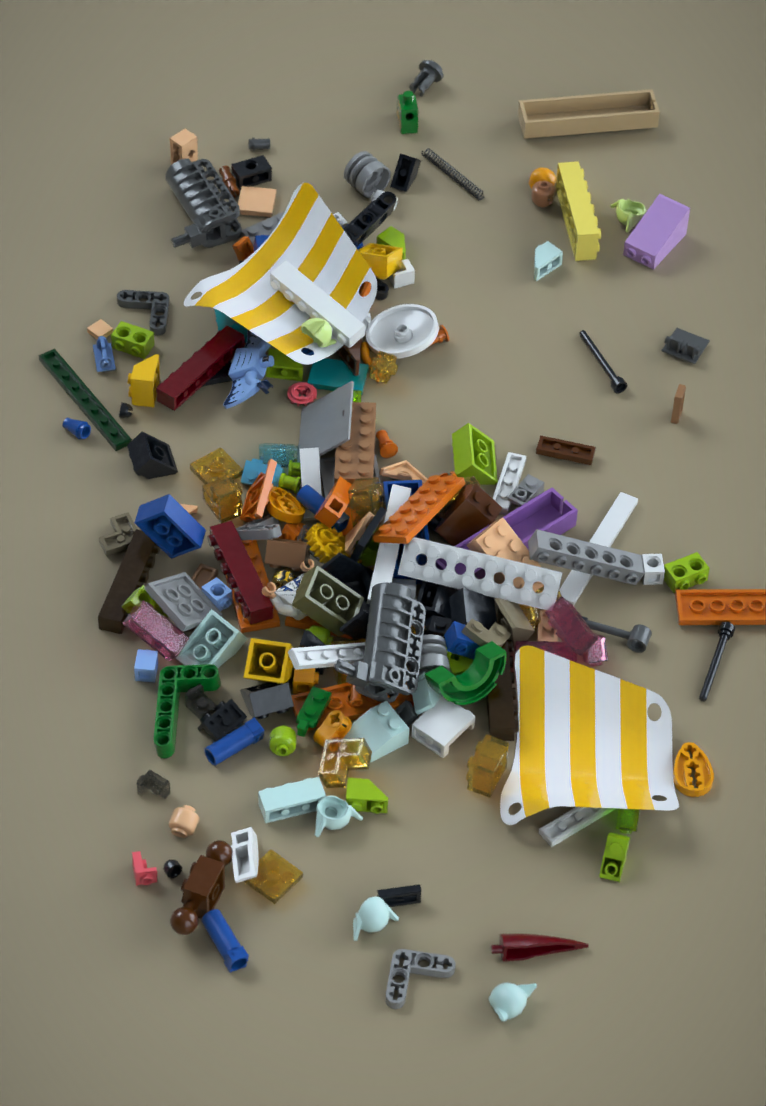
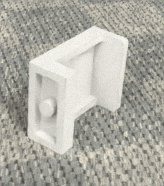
M441 696L433 708L423 713L412 724L411 737L444 758L449 754V746L467 728L470 730L474 728L475 715L471 711Z

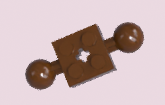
M222 840L212 842L207 847L206 857L200 855L197 862H193L188 879L185 878L181 885V891H183L181 903H183L184 907L176 909L170 918L171 927L176 933L180 935L191 934L198 926V918L202 919L208 911L214 910L225 888L224 867L232 861L233 850L227 842Z

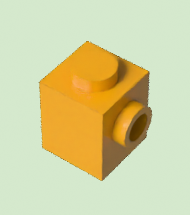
M316 668L294 669L293 694L311 691L314 684L319 683V672H316Z

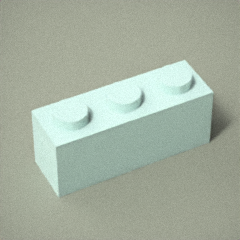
M319 777L307 778L303 781L286 783L282 786L258 791V804L265 823L317 811L318 802L326 794Z

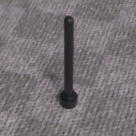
M580 331V337L610 378L611 387L614 392L622 393L627 388L626 381L615 374L586 331Z
M722 622L718 629L720 638L699 699L703 702L708 698L727 640L732 638L735 632V626L729 622Z

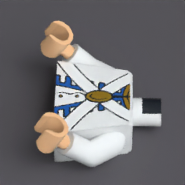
M308 559L310 568L306 567L303 561L300 565L301 570L304 572L311 570L314 567V561ZM304 573L276 590V585L273 582L267 584L268 588L266 586L262 588V594L270 596V600L279 614L293 617L296 620H301L307 616L292 606Z

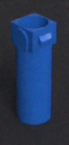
M310 485L302 487L296 495V500L314 515H316L325 500ZM343 512L340 519L331 529L335 527L338 533L342 532L347 528L350 517Z
M254 717L244 723L243 726L205 747L204 753L206 758L213 766H216L251 744L262 740L265 730Z
M219 909L208 911L202 917L201 922L224 959V964L228 971L233 972L245 968L249 955L244 947L240 945Z

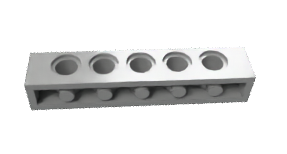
M538 529L528 540L530 560L636 585L645 574L643 558L639 554Z

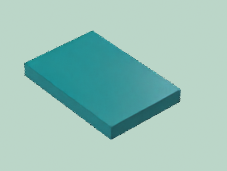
M324 358L312 364L307 383L313 385L316 389L334 391L353 381V394L362 395L369 365L360 363L359 374L355 376L343 361Z

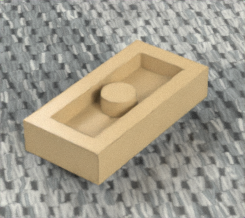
M539 610L537 646L557 647L559 611Z

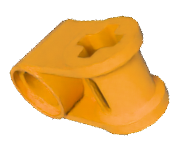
M333 710L315 731L313 740L327 751L333 752L351 730L352 721L344 716L341 711Z

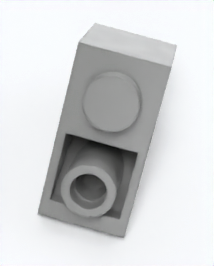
M528 474L508 496L507 500L522 506L544 492V482Z

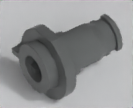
M423 60L419 64V74L414 82L409 85L413 93L417 89L420 90V97L424 95L425 90L433 82H439L444 77L442 68L435 61Z

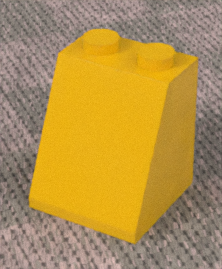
M251 638L243 678L285 684L294 676L295 668L288 655V651L293 648L291 643Z

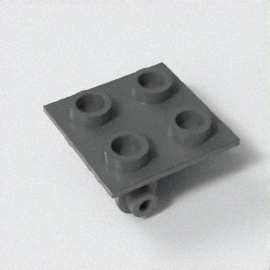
M676 328L670 337H666V344L662 352L695 364L710 340Z

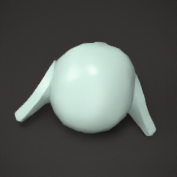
M333 795L325 796L317 804L315 836L319 837L324 827L329 830L343 828L348 824L351 816L360 821L363 820V817L346 801Z
M370 897L363 902L358 913H355L353 940H358L361 929L368 933L379 932L388 924L389 918L398 921L399 917L385 904L382 898Z
M506 982L497 985L489 996V1002L500 1020L504 1022L507 1019L518 1016L526 1006L527 998L536 989L537 984L516 985Z

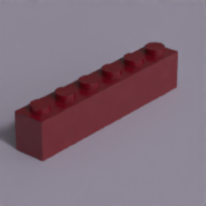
M227 325L222 330H219L210 341H207L201 349L194 352L192 357L183 362L175 372H172L164 382L157 386V402L175 411L234 358L236 348H244V334Z
M228 521L210 526V535L207 536L210 547H214L215 558L217 561L220 560L223 574H227L228 585L230 589L235 591V600L237 604L240 603L242 606L243 617L248 619L250 625L273 619V604L269 596L262 594L264 586L233 522Z

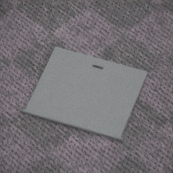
M353 381L302 407L297 463H300V449L319 447L320 457L350 440Z

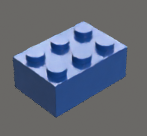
M170 494L140 505L134 522L171 559L201 548L206 529Z

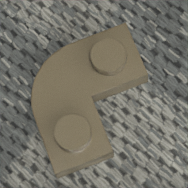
M129 512L110 518L115 532L99 537V543L106 556L128 549L137 529Z
M473 618L461 631L479 646L493 641L502 647L511 635L504 626L496 622L487 630L480 622L475 621Z

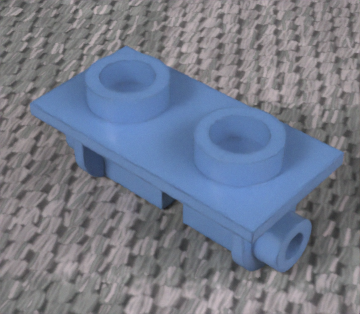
M99 336L96 341L97 344L93 345L97 372L116 370L112 345L108 343L104 336Z

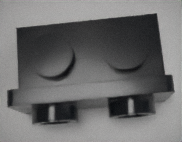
M231 698L226 703L221 701L214 708L216 712L212 715L208 712L199 720L202 724L197 729L199 731L204 729L216 742L236 728L247 716Z

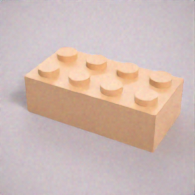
M503 517L493 522L467 544L471 551L541 567L537 561L530 560L529 550ZM497 572L494 575V581L502 584L505 581L504 574ZM516 577L513 584L516 588H522L525 582L523 578ZM535 582L533 590L538 592L544 585L541 582Z

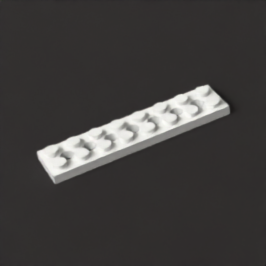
M414 537L408 544L404 545L398 575L456 589L466 588L485 596L552 612L554 611L563 573ZM419 554L427 556V563L425 565L417 563L416 558ZM439 558L447 562L444 570L436 567V561ZM458 563H463L466 566L464 574H458L455 571V566ZM477 568L485 570L486 575L483 579L475 577L474 572ZM497 572H501L505 576V581L502 584L494 581V575ZM516 577L523 578L525 584L522 588L514 586L513 581ZM541 582L544 585L543 592L536 593L533 590V584Z

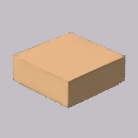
M100 319L89 326L87 332L95 339H98L99 336L106 338L113 333V328Z

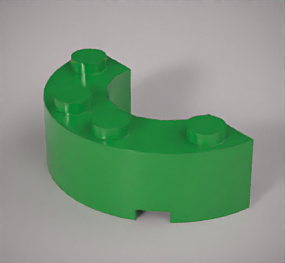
M491 641L475 649L473 663L462 674L455 676L446 668L440 666L425 673V678L429 686L446 700L457 705L471 704L485 697L497 685L494 682L499 674H503L505 669L506 651Z

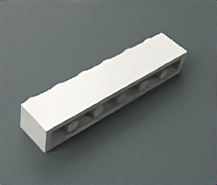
M285 260L270 273L271 286L283 293L288 301L294 302L298 309L306 312L311 319L321 318L326 320L332 328V335L337 338L340 344H345L348 348H351L365 336V324L288 261Z

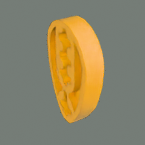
M273 486L268 494L269 502L266 506L269 514L286 523H300L305 514L304 506L286 490Z
M687 742L682 745L677 753L673 780L677 790L690 797H700L707 794L712 788L714 773L705 753L695 743ZM687 751H691V754H693L692 759ZM690 768H693V770H695L694 777L695 779H697L696 787L698 788H694V786L692 785L693 778L691 777L692 771Z

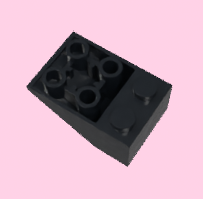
M422 581L417 601L425 607V618L435 615L451 619L449 597L455 594L458 589Z

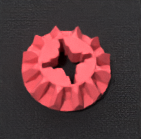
M298 382L288 388L287 397L290 399L291 404L296 403L298 406L301 404L307 406L308 403L311 404L317 399V390L309 383Z

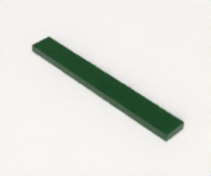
M54 348L39 355V361L113 449L118 451L127 447L132 441L130 436Z

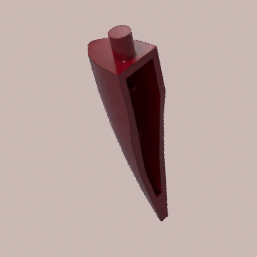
M500 934V945H491V954H501L502 961H523L542 955L588 948L589 945L588 943L546 935Z

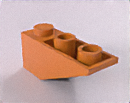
M340 476L316 513L315 518L328 528H331L342 516L356 487Z

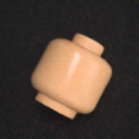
M184 805L174 809L168 825L172 834L180 838H186L194 834L200 818L195 813L193 807Z

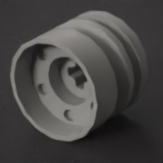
M367 151L360 152L352 157L344 170L346 182L367 198H371L372 193L378 189L383 191L391 178L389 168Z
M433 634L423 635L419 673L421 671L428 672L440 666L451 672L449 659L447 658L446 641L443 637ZM407 662V669L411 672V665Z

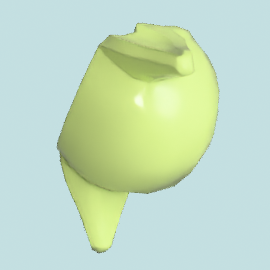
M620 199L611 204V208H616L617 219L626 226V233L630 232L647 212L645 205L630 199Z
M312 318L302 323L301 331L310 336L320 348L336 344L337 341L331 339L332 328L326 320Z

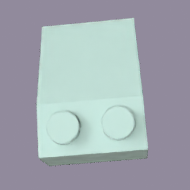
M211 609L174 657L184 665L212 664L219 668L239 651L248 638Z
M386 700L369 709L352 724L351 730L346 734L338 747L356 770L408 744L409 727Z

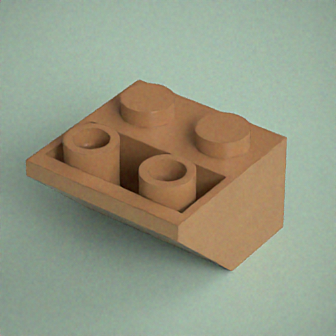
M281 538L267 540L265 563L270 564V567L281 568V566L289 567V570L301 571L300 565L303 561L305 566L308 565L310 546L307 542Z

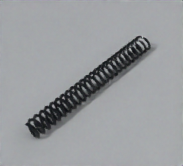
M428 148L424 154L422 151V156L436 165V167L461 185L471 195L475 196L477 200L484 198L483 196L479 199L483 195V190L476 187L472 181L460 174L453 166L451 167L439 155L437 156L433 150Z

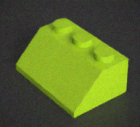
M470 423L452 433L454 472L456 475L464 477L467 485L497 484L494 440Z

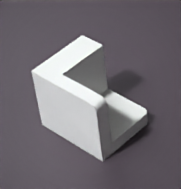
M409 259L402 260L401 271L395 272L388 277L394 289L414 284L415 270Z

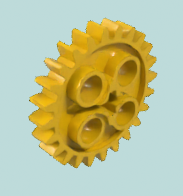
M316 523L306 533L307 544L311 546L310 550L315 552L314 556L319 557L320 563H327L339 552L349 558L351 557L345 552V537L342 536V532L338 533L335 527L331 529L323 523Z

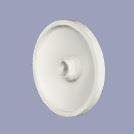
M417 304L398 305L381 312L371 321L366 329V340L370 350L380 357L389 359L406 358L430 346L438 335L439 325L434 312L425 306Z

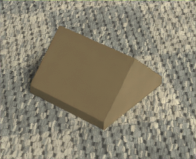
M499 598L495 599L497 623L504 626L511 633L508 640H512L514 652L518 651L535 630L518 603Z

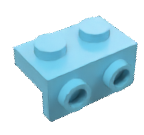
M259 459L246 460L241 483L252 485L260 472L266 473L267 464H263V461ZM280 464L276 465L272 480L273 486L278 487L282 472L285 473Z

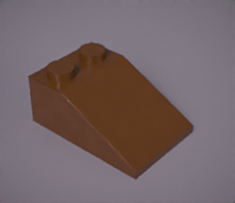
M464 485L434 531L449 545L456 546L492 524L503 508L479 485Z

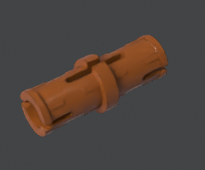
M222 166L219 169L222 181L233 198H236L235 192L237 196L240 194L236 186V179L232 176L229 166Z

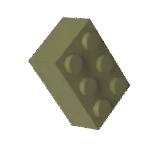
M316 565L303 575L292 606L340 637L345 633L341 632L339 628L359 613L364 597Z

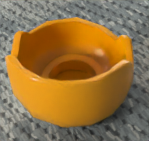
M540 167L531 173L528 184L533 188L535 183L547 181L555 186L556 176L550 169Z

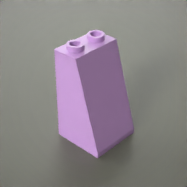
M659 194L625 241L623 255L654 270L686 235L690 208Z

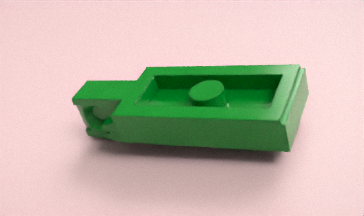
M312 687L297 715V735L305 737L309 727H317L331 700V692Z

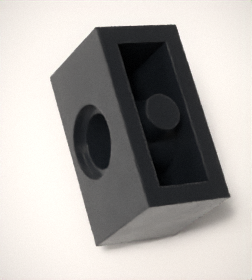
M264 155L231 164V173L236 179V185L239 190H241L242 186L252 187L272 181V167Z

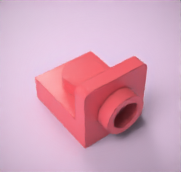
M132 852V867L136 886L156 883L157 868H147L146 859H142L141 852Z

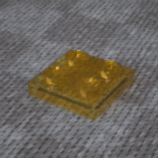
M221 447L190 463V470L212 492L241 477L243 474V469Z
M270 849L259 860L257 877L245 880L244 882L273 904H276L303 878V872Z

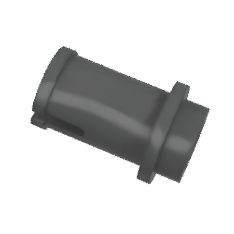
M252 137L248 141L249 150L270 149V138L255 139Z

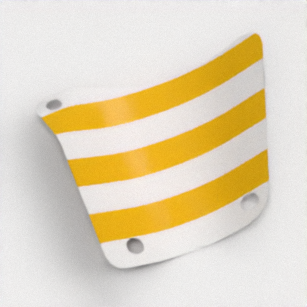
M302 183L293 192L286 211L267 240L239 265L228 271L201 280L185 298L184 306H203L217 309L295 362L309 365L332 355L343 345L332 335L331 339L336 340V344L320 348L310 336L304 334L301 331V325L311 319L306 312L300 311L294 302L288 301L283 293L271 286L270 273L285 260L288 261L361 322L365 319L375 300L377 280L370 266L314 187L309 183ZM368 281L371 283V291L367 296L362 297L359 294V288L362 283ZM202 292L201 297L191 300V296L194 293ZM309 348L314 351V355H305L301 349Z
M527 645L519 648L515 655L514 663L517 682L519 732L517 733L513 767L501 793L500 814L502 821L507 825H513L542 810L559 806L665 811L679 808L673 780L672 717L664 699L651 690L534 646ZM652 703L658 704L661 708V717L657 721L650 720L647 714L648 707ZM660 795L666 797L667 800L656 801L652 797ZM514 803H520V811L515 815H510L509 807Z

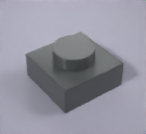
M405 700L395 710L408 727L418 718L410 701Z

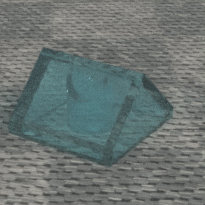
M259 444V460H262L263 464H267L270 459H273L284 468H289L290 460L298 463V444Z

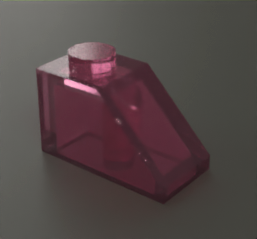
M597 633L576 636L584 662L591 664V666L603 665L604 661H608L606 638Z

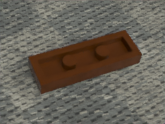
M541 435L536 448V454L592 465L596 451L594 446Z

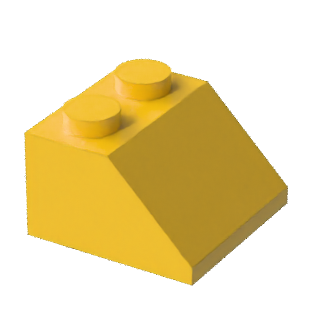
M369 243L358 250L378 279H387L401 269V247Z
M155 354L134 365L132 373L128 374V384H131L128 396L132 398V405L155 406L156 388L160 384L159 354Z

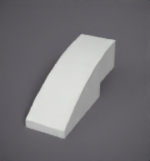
M252 827L231 833L235 882L239 883L257 877L259 866L257 835Z

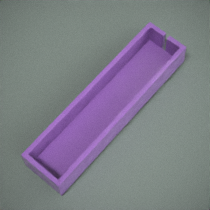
M552 487L503 518L529 550L528 540L536 529L561 535L576 526L578 510L567 500L563 501L564 497ZM487 527L470 536L461 543L457 544L455 547L470 550L467 547V544L470 541H472L476 536H478L482 531H484ZM439 558L436 561V567L440 570L446 568L447 562ZM458 563L455 566V571L458 574H464L466 566L463 563ZM477 568L474 574L476 578L483 579L486 572L483 568Z

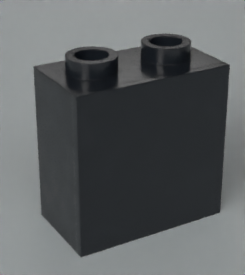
M466 588L458 590L449 597L452 623L456 621L467 625L473 618L475 621L480 622L487 630L495 622L497 623L495 600L493 597L485 596Z

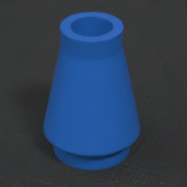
M66 418L63 421V428L67 429L78 439H86L91 433V426L86 421Z

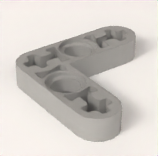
M266 514L261 519L251 521L236 528L241 540H266L282 535L279 520L270 514Z
M406 949L395 951L392 956L386 990L387 1006L392 1009H399L405 1004L410 973L449 978L455 972L454 959L447 955ZM401 958H405L403 968H399ZM420 960H427L430 965L420 967L418 962ZM444 964L448 965L447 969H443ZM401 975L405 980L397 983L393 980V977ZM395 990H399L397 1000H393Z

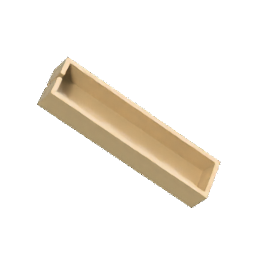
M651 89L519 100L518 119L523 137L526 139L658 127L660 111Z

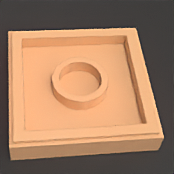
M242 186L238 202L240 214L272 217L277 189Z

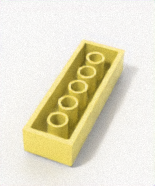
M579 161L558 163L556 193L575 261L596 259L597 252L600 251L598 239H601V229L597 227L598 219L597 216H594V205L590 203L591 194L587 192V180H584V170L580 168Z

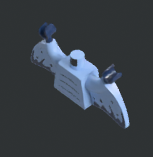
M248 329L246 345L244 348H236L228 373L232 379V389L223 404L226 409L244 402L260 389L265 394H268V389L273 388V385L267 379L260 380L264 377L267 367L274 366L273 356L265 354L272 345Z

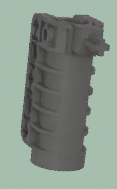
M181 159L168 168L165 176L166 181L193 222L192 225L184 227L185 234L171 239L174 248L187 243L192 248L201 244L206 248H212L242 236L241 224L237 220L240 216L239 205L209 160L200 159L191 162L190 159ZM214 177L213 180H208L206 178Z
M391 582L379 583L372 587L363 662L358 660L350 664L338 659L337 664L334 665L336 671L347 675L346 682L355 685L358 693L381 703L386 700L388 703L394 702L399 693L407 696L416 692L426 615L423 604L410 598L411 590L408 587ZM411 625L416 629L415 635L411 632ZM407 662L411 665V672L406 667Z

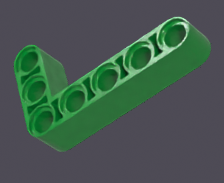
M212 664L166 666L160 671L153 738L157 755L160 758H169L175 752L180 692H208L219 689L221 680L217 666Z

